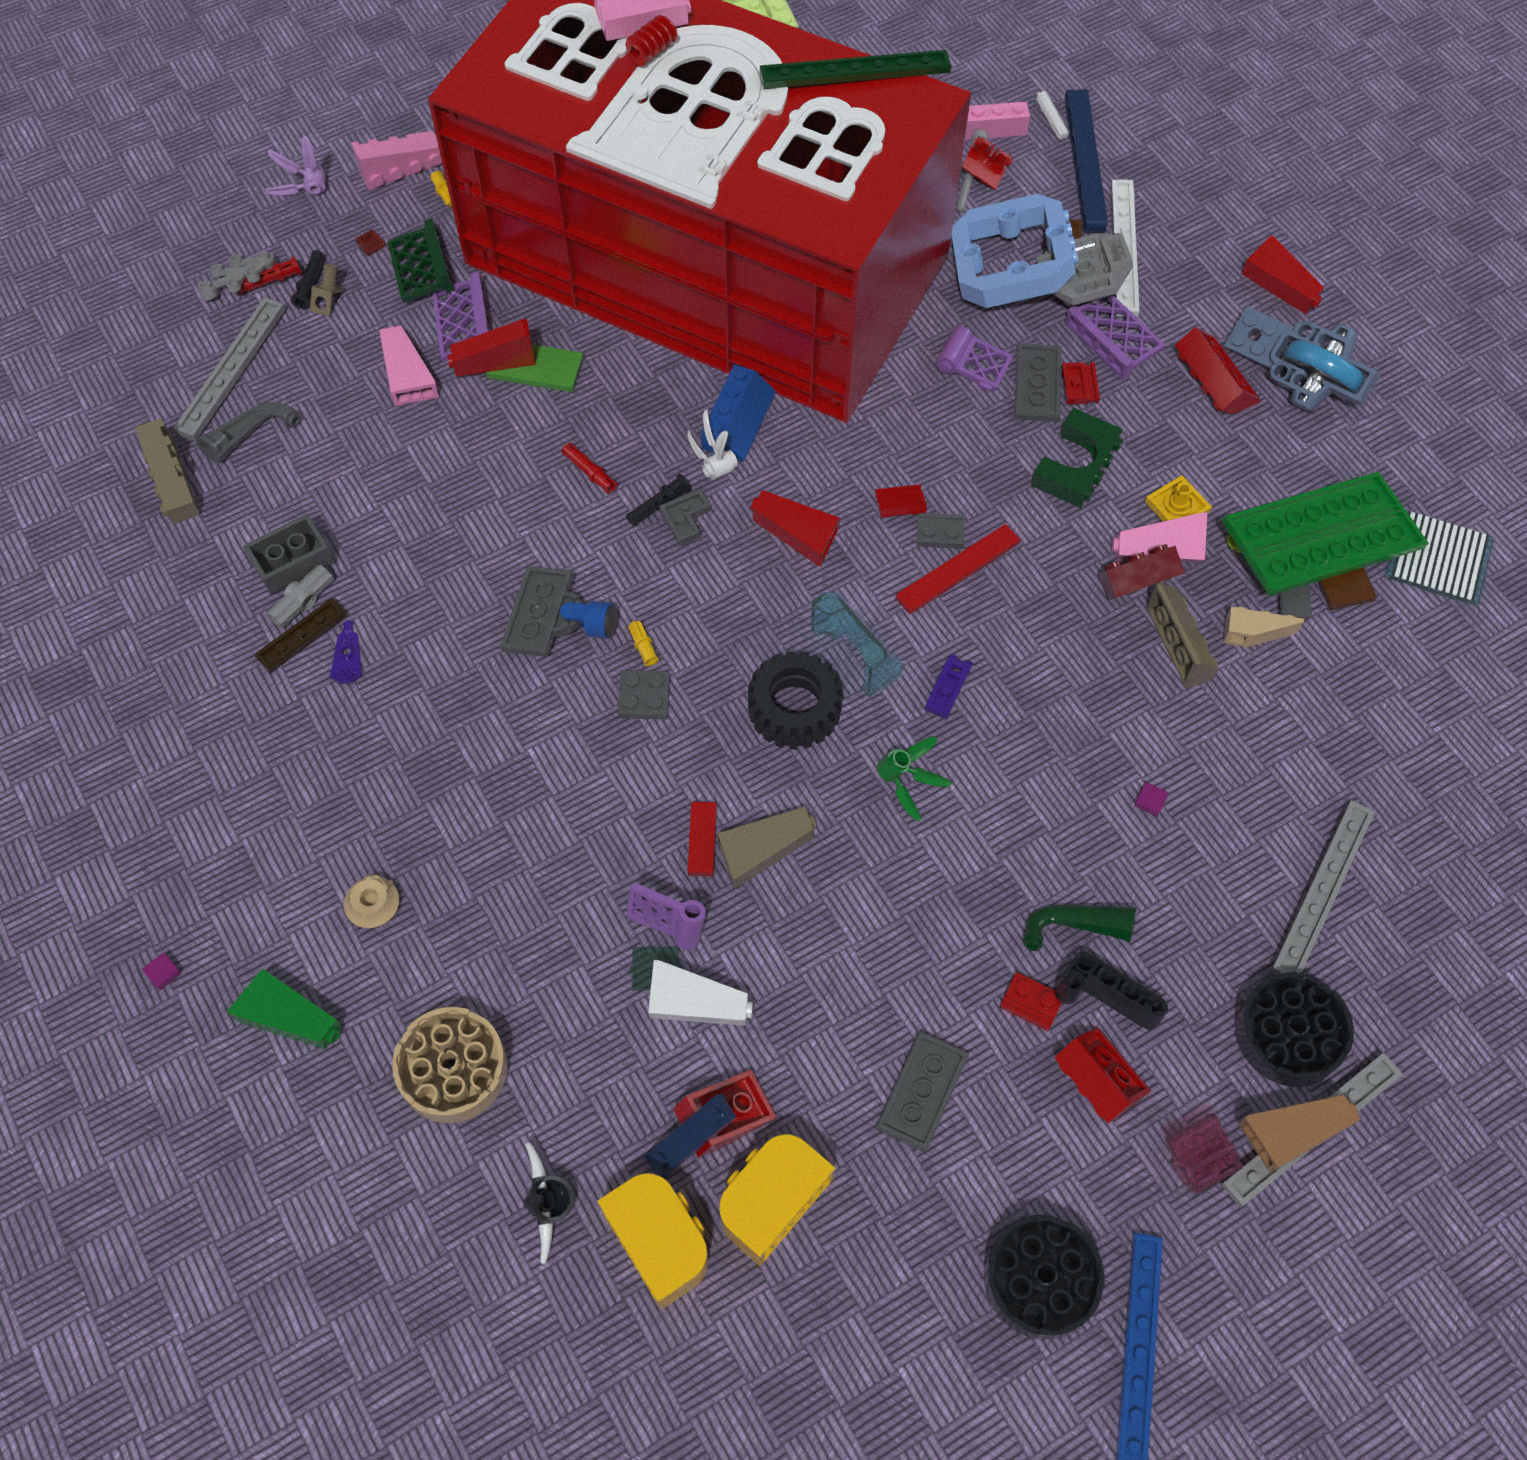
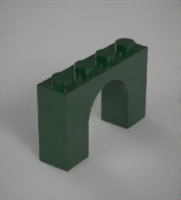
M1073 407L1063 424L1060 437L1085 448L1091 454L1093 462L1085 467L1073 468L1044 456L1034 472L1031 486L1081 508L1085 500L1088 502L1091 500L1095 491L1094 485H1099L1105 472H1102L1103 469L1110 467L1114 458L1113 452L1119 451L1123 443V439L1120 438L1123 429Z

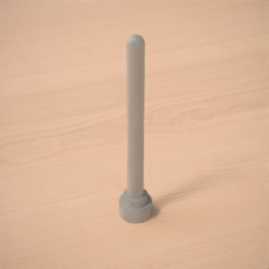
M978 129L973 132L971 143L978 136L980 138L984 137L988 141L989 136L986 131ZM967 171L957 204L959 212L965 210L974 177Z

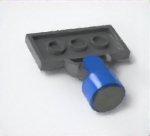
M527 566L500 648L503 652L548 657L554 637L568 635L578 627L585 628V633L588 637L610 639L617 627V608L613 603L591 601L589 604H581L579 597L573 592H569L574 577L572 571Z

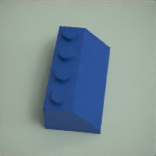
M734 364L709 415V423L714 441L716 442L721 432L728 431L724 450H731L736 459L741 462L745 461L776 395V391L756 371ZM703 428L701 432L702 449L715 453L713 447L708 444Z

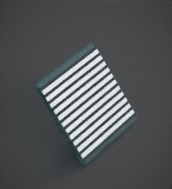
M1407 511L1429 544L1425 549L1390 559L1385 576L1388 579L1423 589V591L1439 594L1471 605H1479L1494 538L1450 522Z

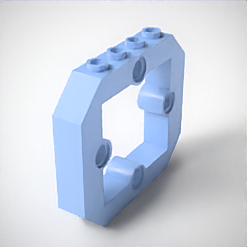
M1033 194L968 210L952 226L951 233L962 299L988 308L1057 292L1076 273L1075 264L1079 263L1071 223H1069L1068 210H1063L1062 202L1040 194ZM1047 223L1048 228L1045 232L1049 253L1054 255L1055 260L1034 265H1028L1025 261H1016L1007 267V271L977 277L976 274L982 271L984 264L979 245L971 244L972 240L1001 234L1004 238H1013L1018 236L1023 228Z

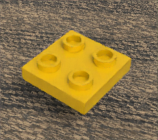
M1183 475L1151 493L1145 499V503L1163 522L1198 513L1208 514L1212 509V506Z

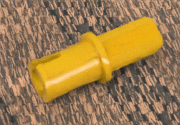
M434 171L430 179L436 187V193L438 196H441L445 205L452 207L446 179L441 171Z
M631 622L628 629L635 642L634 648L639 651L644 665L652 666L656 664L659 659L652 647V639L647 636L642 622Z

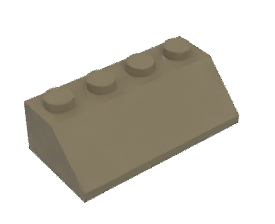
M1160 582L1155 585L1146 609L1185 688L1212 681L1218 670V664L1215 657L1211 656L1205 637L1201 636L1197 628L1195 617L1191 616L1187 608L1186 599L1183 596L1181 597L1177 588Z

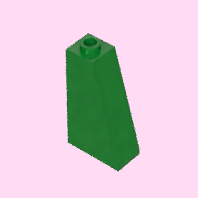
M263 968L227 1010V1013L239 1023L322 1049H326L329 1044L335 1043L341 1034L340 1030L343 1028L335 1018Z

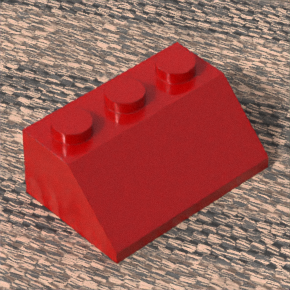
M1099 1027L1076 1037L1054 1057L1059 1063L1062 1072L1069 1075L1077 1085L1080 1094L1087 1097L1094 1106L1097 1115L1107 1123L1120 1117L1152 1092Z

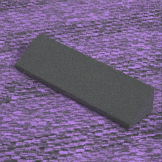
M1310 584L1280 593L1281 615H1293L1296 618L1304 619V622L1312 617Z

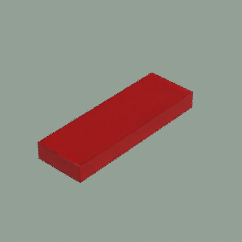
M691 802L688 876H713L716 802Z

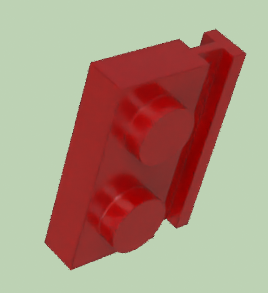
M1085 362L1062 363L1061 371L1066 404H1089V402L1093 401L1099 403L1100 394L1095 362H1091V364H1085Z
M921 484L875 489V498L877 499L880 517L926 513L927 505L923 491H921Z
M1016 972L1000 1005V1009L1049 1032L1062 1002L1056 998L1055 990Z

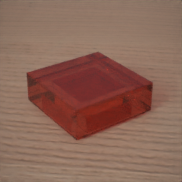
M373 229L355 238L356 245L367 257L385 247L384 241Z

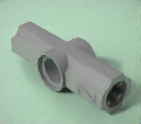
M317 565L300 582L294 581L287 586L284 591V597L267 612L268 617L278 627L284 628L300 611L306 612L314 606L317 595L334 580L332 575L322 565Z

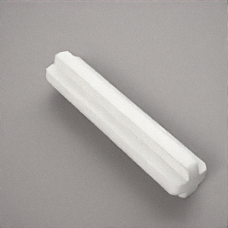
M1046 91L1039 92L1036 100L1055 134L1060 140L1066 139L1069 131Z

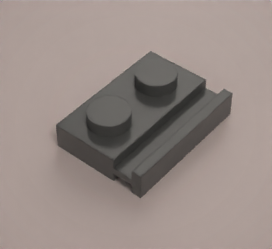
M918 513L917 547L963 549L964 515Z

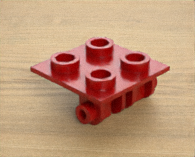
M978 136L974 139L961 168L996 190L1007 166L1011 164L1013 159L1010 158V154L1004 151L999 153V147L994 151L995 144L991 145L984 137L980 138Z

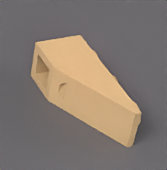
M1231 607L1225 618L1223 643L1250 647L1295 635L1301 628L1304 619L1296 618L1293 615L1273 614L1269 611Z

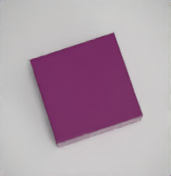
M1146 782L1134 806L1158 817L1169 793Z
M164 952L142 968V971L159 991L182 974Z

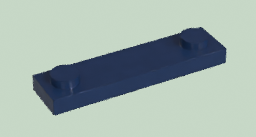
M723 1094L714 1096L645 1155L655 1175L663 1179L737 1118Z

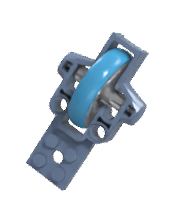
M1247 306L1224 344L1225 348L1269 368L1275 383L1293 392L1291 402L1296 407L1307 412H1312L1332 393L1363 407L1365 399L1376 381L1380 379L1377 370L1351 359L1358 333L1353 328L1342 323H1337L1328 330L1310 321H1301L1294 328ZM1312 330L1308 337H1301L1303 331ZM1254 331L1261 332V338L1257 341L1250 340V335ZM1290 340H1293V342H1291V343L1289 344V346H1288V347L1286 348V350H1285V353H1284V359H1285V361L1279 359V357H1280L1281 353L1283 352L1284 348L1286 347L1287 343H1288ZM1325 340H1329L1331 342L1329 343L1328 347L1324 349L1322 347V343ZM1288 370L1284 377H1277L1279 371ZM1308 378L1303 388L1297 385L1299 381Z

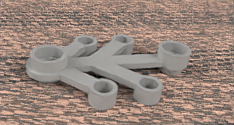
M261 252L256 255V258L242 259L240 254H235L228 259L232 268H223L221 264L212 265L209 270L213 277H225L213 283L210 281L201 282L198 285L201 299L207 301L215 298L218 295L217 288L225 284L229 292H236L241 289V284L245 278L250 283L258 281L263 271L273 267L272 265L275 263L274 255L268 252Z

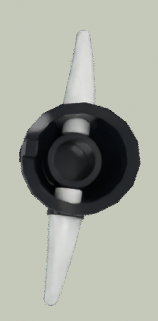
M527 1142L525 1146L531 1162L532 1186L528 1190L523 1204L537 1220L541 1238L540 1262L545 1264L551 1246L553 1222L564 1219L571 1212L574 1206L575 1194L572 1186L565 1179L553 1175L546 1176L539 1155L532 1144Z

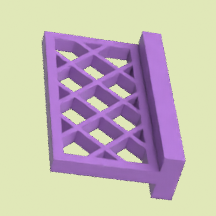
M479 272L472 273L470 280L453 284L454 291L447 293L442 288L432 292L440 356L443 362L447 361V355L451 354V351L446 353L448 346L451 343L459 342L455 338L460 332L466 334L462 339L465 340L492 330L486 285ZM470 288L469 293L465 297L460 295L462 290ZM441 295H450L445 302L439 300ZM455 298L461 300L456 308L450 306ZM467 304L473 306L468 313L462 311ZM446 309L452 312L447 319L441 317ZM458 315L464 317L458 325L453 323V320ZM472 321L475 325L471 330L465 329L466 324ZM449 326L454 328V331L449 336L443 334Z
M1114 295L1101 298L1095 304L1086 302L1078 308L1074 305L1068 309L1065 324L1122 380L1130 376L1131 370L1165 348V344ZM1106 298L1112 304V307L1099 306V302ZM1095 311V318L1087 317L1083 312ZM1098 312L1111 313V318H1098ZM1114 313L1123 314L1126 317V321L1113 320ZM1097 324L1110 325L1109 332L1101 331ZM1113 326L1125 327V333L1112 332ZM1128 327L1137 328L1141 331V335L1128 334ZM1112 338L1124 339V346L1115 345L1112 342ZM1127 340L1140 341V347L1127 346ZM1143 341L1152 342L1156 347L1153 349L1143 348ZM1126 352L1139 353V358L1132 361L1126 355Z

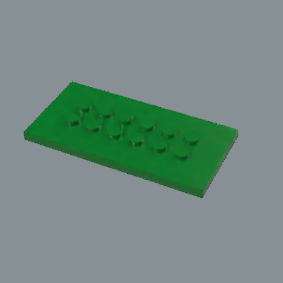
M1380 472L1229 514L1222 520V523L1269 596L1425 549L1429 544Z

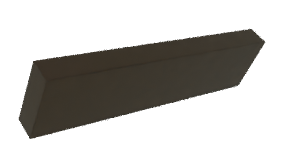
M330 598L256 652L254 656L271 674L348 617L347 613L333 598Z

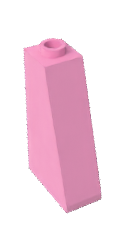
M594 0L595 12L606 41L633 35L635 31L646 25L657 15L667 17L675 27L688 24V13H691L689 0Z
M402 326L380 329L389 387L394 405L439 398L434 378Z
M1198 513L1121 531L1116 535V538L1112 539V552H1115V558L1127 559L1144 552L1145 556L1150 555L1149 550L1167 544L1168 548L1176 546L1181 562L1200 563L1205 560L1207 513Z

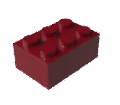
M1167 544L1149 550L1150 555L1145 556L1144 552L1127 558V563L1122 564L1120 560L1103 567L1104 572L1098 575L1107 600L1115 599L1184 574L1185 571L1176 546L1168 548Z

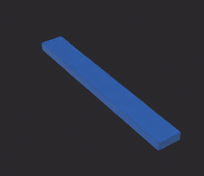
M1134 1233L1132 1238L1116 1460H1148L1163 1238Z

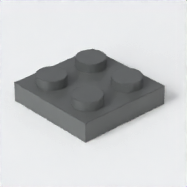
M621 670L618 718L668 719L669 671Z

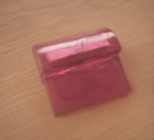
M1213 1113L1165 1138L1173 1156V1159L1170 1161L1183 1183L1195 1194L1243 1168L1234 1144L1227 1140L1218 1116Z

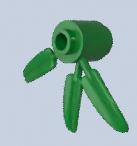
M937 737L924 739L907 750H892L877 765L878 774L882 779L888 782L895 781L898 787L895 790L898 800L906 812L917 821H921L922 816L906 787H902L898 778L905 772L914 774V780L937 787H948L952 784L950 780L920 768H910L911 762L923 756L936 744Z

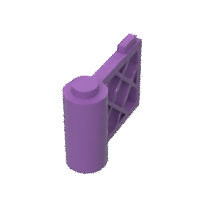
M957 326L953 329L936 360V365L942 373L952 374L956 372L979 383L978 387L990 392L991 390L996 391L1013 355L973 337L972 332L968 328ZM974 346L983 349L985 354L976 356L973 351ZM999 357L1006 360L1005 364L995 365L993 358ZM987 359L991 367L982 369L978 361ZM968 363H974L976 370L969 371L963 368V366ZM993 372L996 381L992 382L986 379L984 374Z
M633 882L630 887L627 917L641 925H648L673 936L676 945L683 950H692L699 945L706 914L702 903L695 900H687L681 903ZM639 895L645 897L647 900H643ZM664 906L671 908L673 910L667 911ZM650 907H654L657 912L654 913ZM635 909H641L644 913H641Z

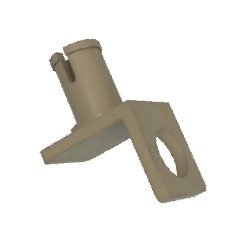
M324 264L323 282L312 286L310 311L326 316L331 315L333 294L345 291L344 287L336 285L337 265ZM319 296L326 300V307L324 309H320L316 304Z

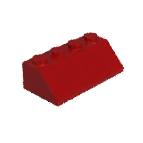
M1194 327L1175 345L1179 350L1178 356L1180 359L1190 365V373L1197 380L1200 379L1203 383L1201 388L1207 395L1213 397L1215 400L1213 405L1220 412L1225 411L1232 415L1262 401L1215 336Z

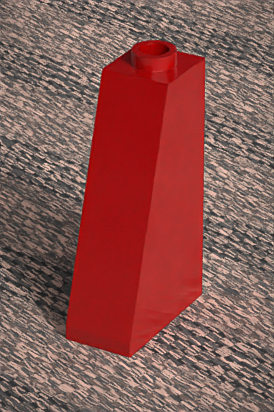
M1271 235L1246 260L1242 271L1243 276L1302 313L1307 314L1312 308L1316 309L1323 299L1321 294L1324 287L1274 236Z
M521 319L451 344V354L447 355L449 368H454L456 377L535 365L527 319Z
M764 490L761 491L758 498L755 497L751 504L754 522L817 566H822L839 531V517Z

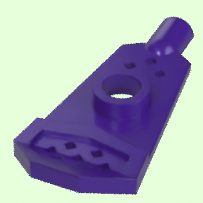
M344 621L343 632L338 634L329 677L338 684H350L362 677L358 634L353 632L352 621ZM345 649L351 650L347 655H343L342 651Z

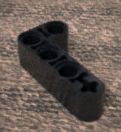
M1080 952L1075 955L1055 988L1056 998L1064 1004L1075 1003L1082 991H1085L1147 1030L1156 1029L1168 1012V1005L1163 998L1087 952Z

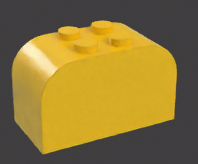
M793 1135L773 1137L760 1150L755 1148L747 1157L746 1162L748 1164L741 1172L737 1169L727 1181L729 1186L724 1191L720 1200V1218L724 1233L759 1266L765 1262L834 1178L835 1167L805 1141Z
M640 1174L597 1201L603 1215L661 1310L692 1290L703 1280L708 1269V1254L703 1239L705 1236L704 1228L696 1216L692 1218L689 1216V1205L680 1191L675 1193L665 1179L655 1174Z

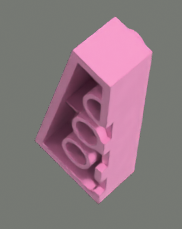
M433 131L407 134L406 138L392 136L389 137V140L379 142L377 139L368 140V143L365 144L351 142L359 173L368 190L442 164L437 138Z

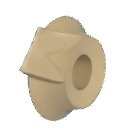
M368 874L365 878L353 884L344 899L346 916L352 923L363 928H374L385 924L394 916L399 905V895L396 887L393 885V880H387L382 876Z

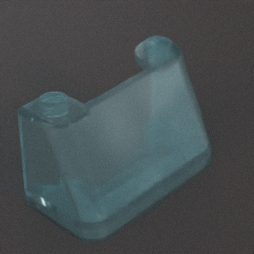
M825 592L812 600L811 630L817 637H820L822 634H830L834 640L845 634L862 654V660L868 667L864 670L866 681L862 684V690L869 698L902 675L903 663L901 659L854 606L833 592Z

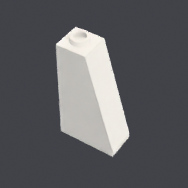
M654 960L648 1011L651 1019L746 1026V1018H752L753 1002H748L747 993L660 960Z

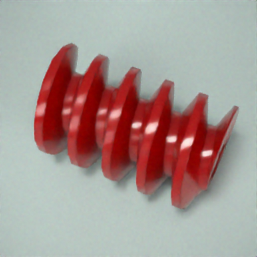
M662 15L655 16L626 39L625 46L628 56L637 66H644L652 57H656L665 47H669L672 42L677 40V29L667 17Z

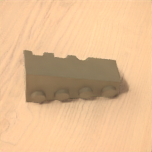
M160 418L136 426L135 430L143 448V451H141L143 458L150 467L147 469L151 480L156 483L153 486L157 498L163 502L159 506L164 517L169 516L172 523L176 524L199 516L200 513L176 444L163 419Z

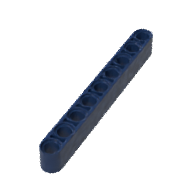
M1067 89L1065 93V109L1081 220H1083V232H1106L1107 212L1088 89Z

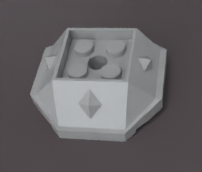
M1095 233L1075 239V250H1077L1079 262L1075 264L1076 273L1057 292L1051 294L1057 296L1069 307L1086 302L1095 304L1101 298L1117 294L1133 268L1132 257L1123 234ZM1048 250L1036 257L1037 264L1055 260L1054 255L1050 254Z

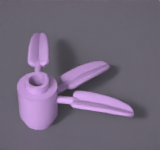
M304 136L302 139V153L306 167L304 170L291 160L272 150H268L271 159L282 168L293 174H296L297 171L304 174V184H289L266 188L265 191L268 194L277 196L297 194L298 189L305 188L308 193L313 195H319L325 191V171L320 164L316 163L313 147L307 136Z

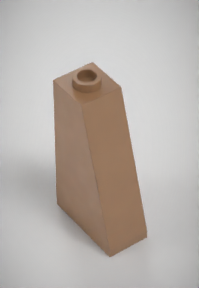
M1344 1095L1251 1114L1246 1116L1238 1125L1271 1174L1352 1127L1361 1119L1358 1116L1356 1106L1347 1100Z

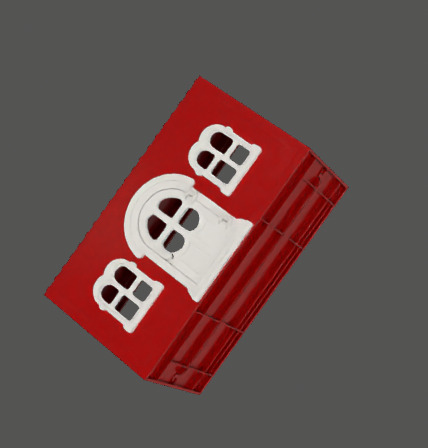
M509 0L428 98L465 264L727 374H730L734 364L754 370L776 391V394L848 423L948 258L971 92L926 75L763 89L759 73L760 65L872 55L722 0H689L691 13H688V24L676 26L677 40L672 42L669 47H665L656 57H652L644 66L640 67L632 62L628 56L625 46L628 37L606 41L595 12L594 0Z

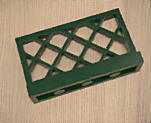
M432 218L424 221V228L387 241L403 303L442 288L447 293L455 290L441 237ZM425 236L420 243L415 242L418 238ZM404 244L401 250L394 249V247ZM410 247H415L416 249L412 254L407 252ZM422 250L428 251L424 257L419 256ZM403 257L408 258L404 264L399 263ZM414 261L420 262L416 268L411 267ZM426 264L432 265L428 271L422 270ZM406 271L411 272L407 279L403 278ZM418 275L424 276L420 282L414 281ZM430 278L437 280L435 283L426 284ZM410 286L415 287L413 291L405 293Z

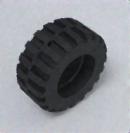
M793 651L786 652L785 656H780V654L772 656L771 662L765 660L760 664V670L756 669L753 673L752 681L749 682L748 686L749 718L754 723V729L758 734L763 733V739L770 743L773 740L775 741V746L781 748L784 745H788L790 749L797 750V746H803L806 749L812 747V742H816V744L823 742L825 735L830 736L834 731V726L838 725L840 720L843 691L837 673L831 672L832 667L827 662L822 664L821 658L815 655L809 657L806 652H800V655L793 654ZM799 687L811 692L817 698L818 703L807 712L791 714L777 708L772 702V698L783 689Z

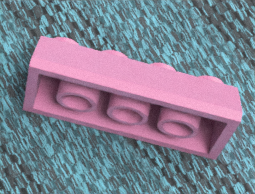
M1027 102L969 106L965 140H971L973 132L978 129L986 131L989 136L988 138L1027 135L1030 121Z

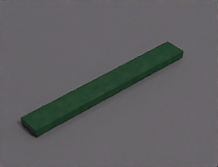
M947 50L760 65L759 73L763 89L945 74L951 72V63Z

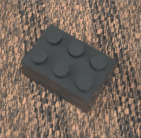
M308 514L243 545L247 556L270 595L287 587L294 581L303 579L317 565H322L325 568L334 563L329 547Z

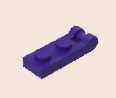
M953 654L949 655L925 705V711L948 719L973 666V662L968 660L964 662L957 659L958 656ZM953 668H956V669H958V670H961V672L959 673V672L954 671V670H952V669H953Z

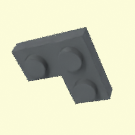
M700 488L660 505L659 511L677 543L681 546L700 538V531L693 518L711 511V505Z

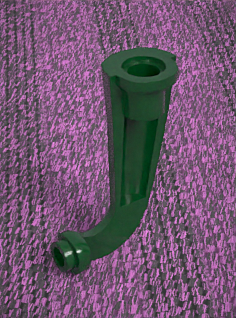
M1052 905L1042 907L1029 916L1025 926L1023 943L1025 948L1030 951L1041 949L1044 941L1041 931L1048 924L1068 926L1122 939L1127 943H1131L1137 908L1088 905Z

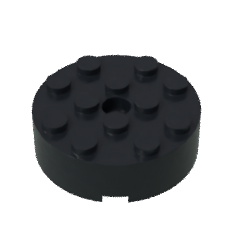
M1286 972L1263 980L1244 1000L1236 1019V1036L1245 1059L1259 1074L1280 1085L1304 1087L1324 1080L1344 1062L1353 1045L1354 1025L1347 1005L1335 990L1329 989L1316 977L1303 973ZM1290 1025L1296 1028L1298 1032L1294 1031Z
M1039 1214L1017 1220L1000 1234L986 1259L984 1283L991 1306L1007 1326L1030 1338L1050 1340L1071 1334L1093 1316L1100 1304L1105 1286V1271L1097 1247L1081 1228L1072 1222L1053 1217V1215ZM1039 1269L1046 1270L1050 1274L1051 1283H1044L1038 1279Z

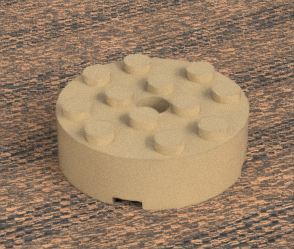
M460 1007L435 1009L413 1021L406 1028L407 1031L400 1042L397 1043L392 1062L396 1086L412 1109L421 1116L435 1122L458 1123L472 1119L490 1107L499 1096L507 1076L506 1052L496 1030L490 1022L469 1009ZM456 1060L455 1065L451 1069L444 1068L448 1061Z

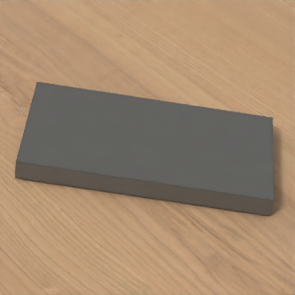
M1017 343L1014 419L1059 422L1061 406V346Z
M919 1031L876 1130L921 1152L927 1153L969 1053Z

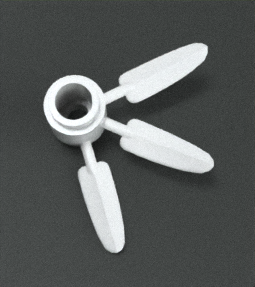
M706 409L703 413V425L708 444L713 447L715 454L707 457L695 442L691 430L687 432L693 451L699 459H704L702 469L705 476L716 480L734 471V468L738 466V462L731 450H724L728 431L721 432L716 442L714 441L709 423L708 409Z

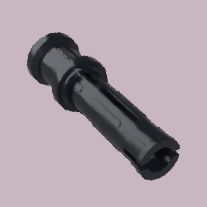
M319 250L311 252L303 277L296 283V292L291 296L290 302L298 309L306 310L310 307L312 286H315V281L325 259V255Z
M678 474L671 483L662 485L657 494L643 502L630 513H627L625 515L626 519L635 527L636 524L657 511L660 505L678 498L685 492L689 493L691 487L683 475Z

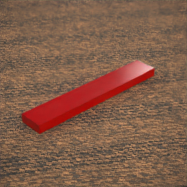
M1004 524L897 593L895 599L911 615L1019 545L1021 539L1007 524Z

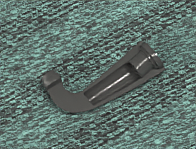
M278 402L263 403L231 419L206 436L201 435L196 443L206 457L215 463H221L240 442L267 418H281L284 425L289 428L296 427L301 418L297 410L289 408L285 404Z

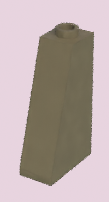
M806 807L718 833V844L733 888L741 886L813 839V830L816 829V823L813 815H808Z

